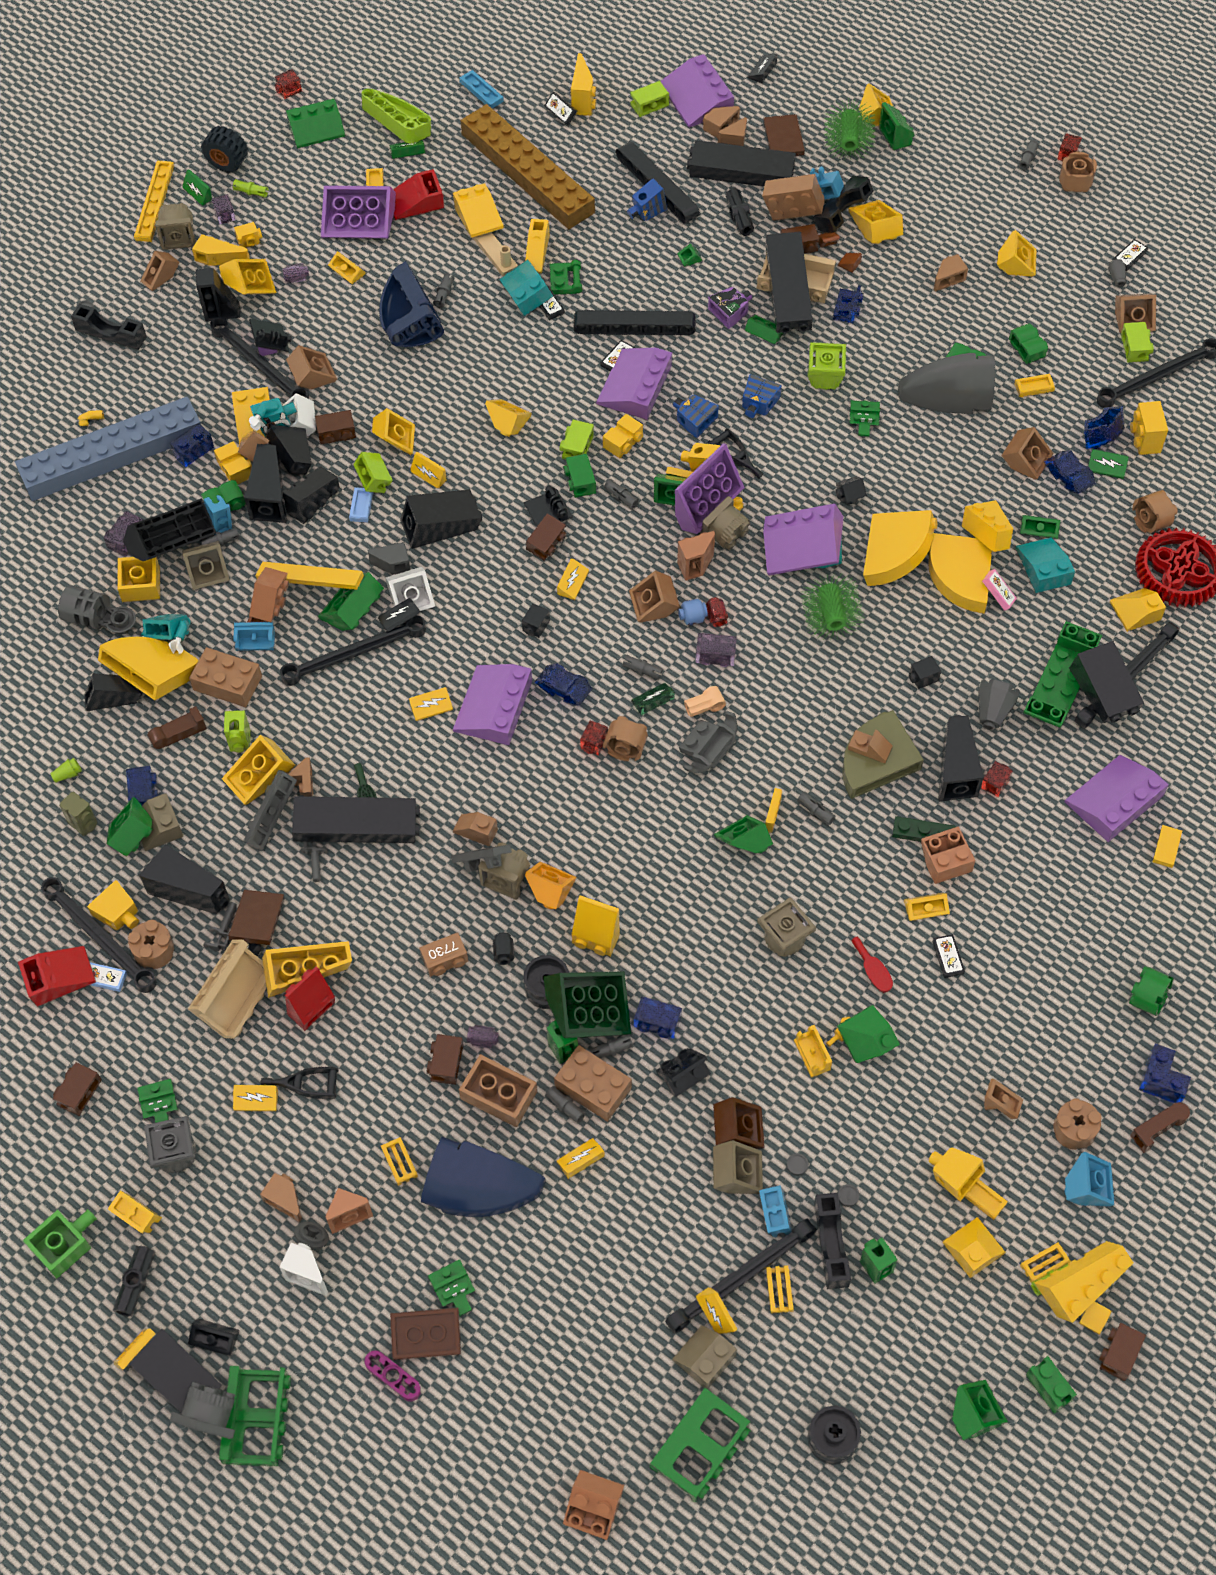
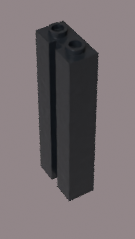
M695 140L694 147L690 148L691 159L687 161V169L690 170L689 177L764 187L765 181L792 177L796 153Z
M801 232L766 235L765 246L776 333L791 332V329H797L801 332L812 330L813 318Z
M294 796L293 842L415 843V836H419L420 824H416V818H420V806H416V798Z

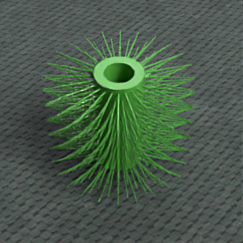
M852 108L843 111L837 109L840 112L839 114L836 112L829 115L836 119L833 120L834 124H831V119H826L830 122H826L825 125L831 124L829 126L831 128L824 129L828 130V134L825 133L824 135L830 138L829 140H824L829 142L824 146H828L832 142L838 146L834 151L841 149L838 153L844 149L848 154L850 151L851 157V151L854 152V150L857 151L858 149L862 151L860 148L867 146L868 143L875 142L871 141V138L875 137L872 135L874 130L871 128L873 126L869 127V129L866 126L868 124L874 125L871 124V121L873 122L875 119L870 120L868 115H866L871 111L864 112L865 114L863 115L862 112L866 109L859 112Z
M827 576L828 584L821 585L818 588V592H816L817 590L813 591L816 588H812V591H801L812 596L809 597L811 599L806 601L807 604L803 602L802 604L809 607L807 609L803 606L804 609L811 613L808 614L810 617H805L814 622L818 621L813 626L821 627L824 631L827 629L829 632L831 630L837 632V630L846 627L848 624L852 623L853 625L850 626L856 625L854 623H864L850 622L852 620H848L854 618L851 617L853 615L859 616L858 611H863L856 607V605H859L854 601V597L860 599L857 596L859 594L854 590H848L853 587L852 584L847 587L846 585L848 584L845 583V585H842V588L839 587L845 578L837 585L832 582L829 583Z

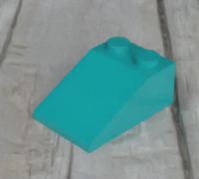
M526 260L499 279L524 316L553 297L549 288L529 260Z
M1052 537L1016 546L1018 555L1035 593L1072 584L1075 570L1067 554Z

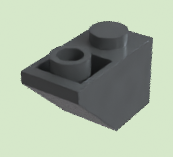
M405 542L368 550L370 564L392 575L411 570Z

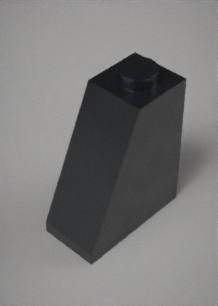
M270 425L265 438L269 440L268 443L270 445H276L278 458L288 473L306 475L312 464L306 429Z
M93 673L84 693L85 711L136 704L139 697L143 695V692L119 675Z

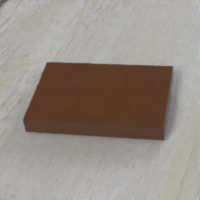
M797 114L763 117L770 150L796 153V156L805 154Z
M244 889L228 935L229 940H244L246 943L270 945L284 903V894Z
M459 1308L390 1313L393 1360L461 1355Z

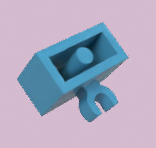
M821 166L818 170L819 173H816L815 169L812 168L810 174H815L825 200L839 197L844 187L839 171L824 173V168Z

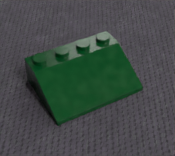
M625 971L557 973L544 976L546 1000L563 1038L631 1035Z

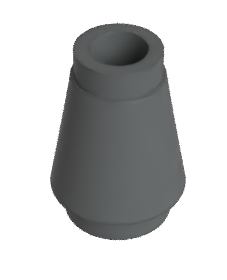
M1121 259L1111 261L1108 270L1116 287H1122L1126 284V264Z

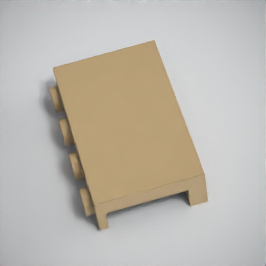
M766 254L761 274L757 278V289L771 292ZM804 254L810 300L825 303L834 276L836 260Z
M244 940L231 941L188 1008L189 1011L224 1038L234 1039L242 1032V1026L252 1016L254 1007L264 997V991L267 988L263 961L247 949L249 944Z

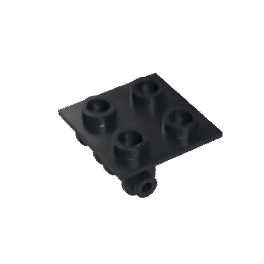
M249 319L256 347L289 352L288 343L291 342L292 336L284 333L282 324Z
M551 485L545 488V494L523 502L536 526L539 525L547 513L561 522L573 517L558 490Z

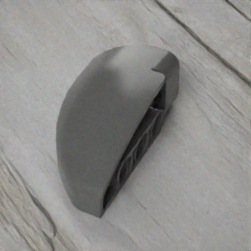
M966 353L942 358L926 364L899 381V399L914 406L947 413L972 414L973 409L991 410L995 387V356H977L976 358L975 353Z

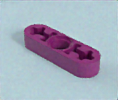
M374 1350L366 1355L364 1363L371 1374L404 1400L411 1402L419 1398L421 1387L416 1379L380 1351ZM379 1357L380 1364L385 1367L383 1372L377 1365L371 1367L372 1363L370 1360L372 1358L376 1360ZM391 1370L399 1372V1378L395 1382H390L386 1379L387 1373ZM404 1377L407 1378V1379L404 1380V1383H405L407 1386L411 1387V1386L415 1385V1386H414V1390H415V1393H414V1394H413V1393H409V1394L407 1395V1394H406V1393H407L406 1388H405L404 1386L400 1385V1384L402 1383Z

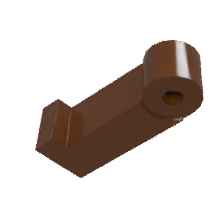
M197 706L190 708L189 713L161 727L151 729L147 736L155 749H161L206 730L204 719Z
M1177 1102L1136 1127L1130 1136L1141 1151L1145 1153L1153 1146V1139L1175 1125H1183L1190 1115V1109L1186 1104Z

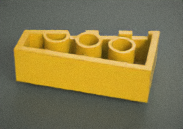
M349 941L265 950L262 960L268 998L286 992L292 984L296 985L302 980L301 976L308 969L312 970L316 966L324 978L348 969L352 962Z
M1106 1241L1085 1253L1084 1257L1079 1260L1069 1262L1067 1267L1050 1273V1276L1044 1280H1038L1035 1282V1285L1058 1318L1073 1323L1134 1262L1122 1245Z

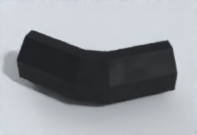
M201 498L165 513L128 525L123 541L129 555L144 562L214 535L216 531Z

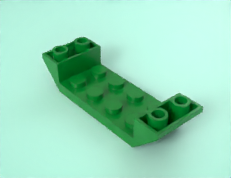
M1065 621L1057 644L1023 713L1061 728L1080 689V685L1069 667L1077 654L1098 647L1102 635Z

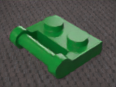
M573 260L570 263H550L551 291L554 295L578 294L582 292L583 288L580 283L581 262L579 260ZM568 271H573V285H568Z

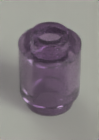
M304 263L287 265L286 268H283L285 282L294 283L307 280V276H309L308 266H304Z
M469 1026L467 1043H471L472 1046L492 1049L493 1045L498 1043L499 1032H495L494 1027Z

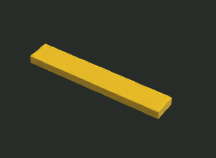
M156 162L134 234L135 241L152 242L156 230L155 221H158V212L165 200L174 170V162Z
M262 562L255 575L258 579L264 568L268 567L288 573L286 580L289 583L354 590L358 589L364 576L363 572L358 570Z

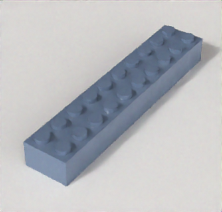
M188 396L14 462L31 501L192 441L204 436L201 422Z

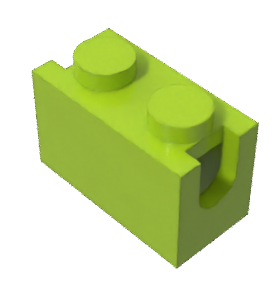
M660 81L630 92L633 101H630V105L639 117L669 106V92Z
M1146 322L1124 323L1121 338L1127 363L1149 361V354H1153L1154 346L1153 343H1150V330L1147 329Z
M572 420L571 425L566 428L565 440H562L559 450L563 451L562 459L566 460L567 457L588 453L594 437V424Z
M361 452L353 464L366 492L385 493V487L389 486L393 481L380 453Z
M245 710L225 711L224 734L230 752L241 753L250 747L251 730Z

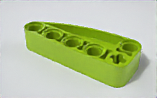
M370 88L362 90V109L404 142L409 144L416 143L431 135V117L422 110L385 92Z

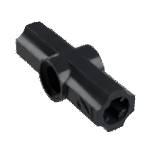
M736 187L730 188L726 192V199L729 204L731 220L735 221L739 234L749 236L754 232L749 205L747 202H744L740 189Z
M136 1246L128 1270L122 1276L123 1283L113 1307L114 1312L127 1317L133 1316L140 1294L146 1287V1278L156 1253L154 1250L145 1246ZM139 1277V1281L136 1284L129 1285L131 1279Z

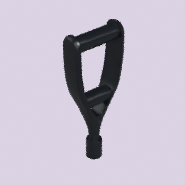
M726 428L723 433L707 442V444L718 445L729 437L741 450L735 456L731 455L734 464L750 469L758 479L763 476V472L751 463L742 441L730 429Z
M336 1067L307 1068L281 1079L261 1078V1085H278L309 1098L335 1099L337 1096L335 1094L336 1077L339 1070ZM328 1073L327 1093L310 1092L301 1089L303 1076ZM292 1080H294L293 1086L289 1084V1082Z

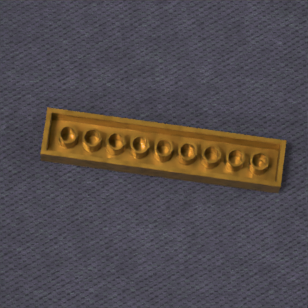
M489 105L482 106L460 120L462 135L568 230L595 213V198Z

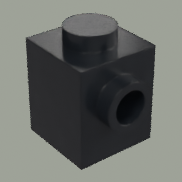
M855 476L836 483V496L842 502L854 504L858 502V499L867 496L864 481L861 477Z

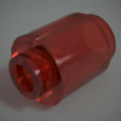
M718 597L709 599L706 607L710 623L714 627L724 626L728 622V614L723 599Z

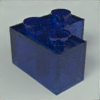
M1156 1043L1154 1044L1147 1060L1139 1091L1172 1103L1184 1100L1191 1077L1171 1070L1175 1050Z

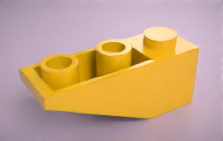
M531 219L525 261L529 260L536 271L542 274L550 237L549 221Z
M202 234L192 248L194 260L209 266L222 265L233 259H250L248 249Z

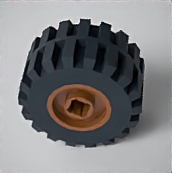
M216 126L212 128L202 142L201 152L204 154V158L216 169L218 168L220 171L230 173L238 170L248 155V148L246 142L243 141L244 139L237 132L225 126Z

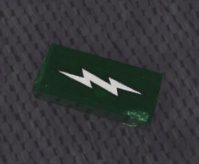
M663 683L631 699V702L640 715H643L673 700L675 692L666 683Z

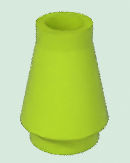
M68 758L50 775L54 782L57 783L79 776L78 773L82 772V769L75 758Z

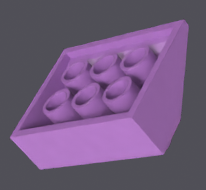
M704 54L688 59L660 81L669 92V100L688 128L703 123L705 114L709 113L713 108L734 106L733 94Z
M324 186L321 238L388 239L395 211L396 192L391 186Z
M656 347L622 349L596 404L647 420L671 369L672 352Z
M725 443L675 489V516L681 529L684 531L698 534L702 530L703 520L727 496L734 499L745 488Z
M835 503L765 517L763 533L768 575L839 563L844 516Z
M515 664L477 665L453 727V732L510 745L532 683V669Z
M1119 755L1065 799L1064 802L1109 842L1164 796L1169 784L1153 770Z

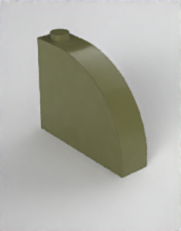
M894 710L880 713L877 717L867 721L857 729V731L873 736L875 730H878L893 745L886 763L848 750L852 737L847 744L842 775L846 791L851 799L922 769L924 759Z

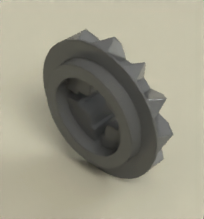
M313 1222L299 1223L293 1235L297 1238V1243L309 1246L312 1251L315 1248L321 1250L329 1241L327 1231L319 1224Z

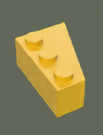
M996 500L965 506L962 521L964 529L993 552L1010 549L1013 527Z

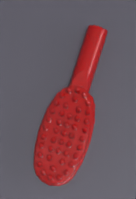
M858 936L854 937L851 941L864 960L863 966L869 980L880 992H889L893 987V981L887 968L878 958L871 957Z

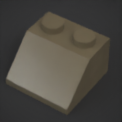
M219 541L182 550L193 590L230 581Z
M167 793L149 799L142 805L152 818L153 828L147 838L143 837L141 840L145 851L184 837Z
M733 1140L713 1146L714 1189L728 1194H760L759 1190L763 1189L762 1151Z
M701 1325L673 1357L672 1361L703 1388L708 1389L736 1357L737 1348L719 1333Z

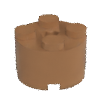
M1073 152L1067 158L1065 157L1059 175L1062 189L1073 192L1089 191L1097 169L1096 160L1094 158L1092 160L1089 158V154L1084 152Z
M1164 490L1137 498L1132 507L1133 511H1136L1135 523L1144 533H1154L1171 526L1177 514L1176 505L1172 504Z
M618 716L617 720L610 723L603 748L605 749L606 747L608 754L616 759L629 761V758H635L634 761H637L641 758L648 737L647 727L644 724L629 721L624 716Z
M152 919L139 924L128 935L129 948L135 961L141 967L158 969L168 964L172 959L174 942L168 929L156 920Z
M1075 1098L1065 1103L1060 1108L1053 1123L1057 1141L1071 1150L1089 1147L1100 1131L1101 1114L1093 1105Z

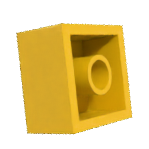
M1161 401L1138 403L1137 410L1134 411V419L1130 423V431L1134 434V447L1138 449L1139 455L1156 454L1162 451L1168 427Z
M135 557L118 558L117 590L122 602L160 599V566L157 557L144 562Z

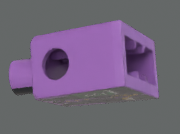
M730 287L709 296L708 309L730 329L747 315L748 301L752 299V295L748 290L740 293L735 287Z

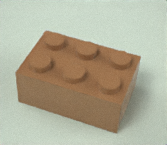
M815 174L765 181L762 195L773 221L822 214L825 201Z
M206 647L189 679L194 691L247 707L262 678V673L257 663Z
M578 1045L554 1077V1085L559 1091L608 1122L632 1089V1079Z
M481 1054L459 1088L461 1100L516 1128L538 1092L537 1082Z

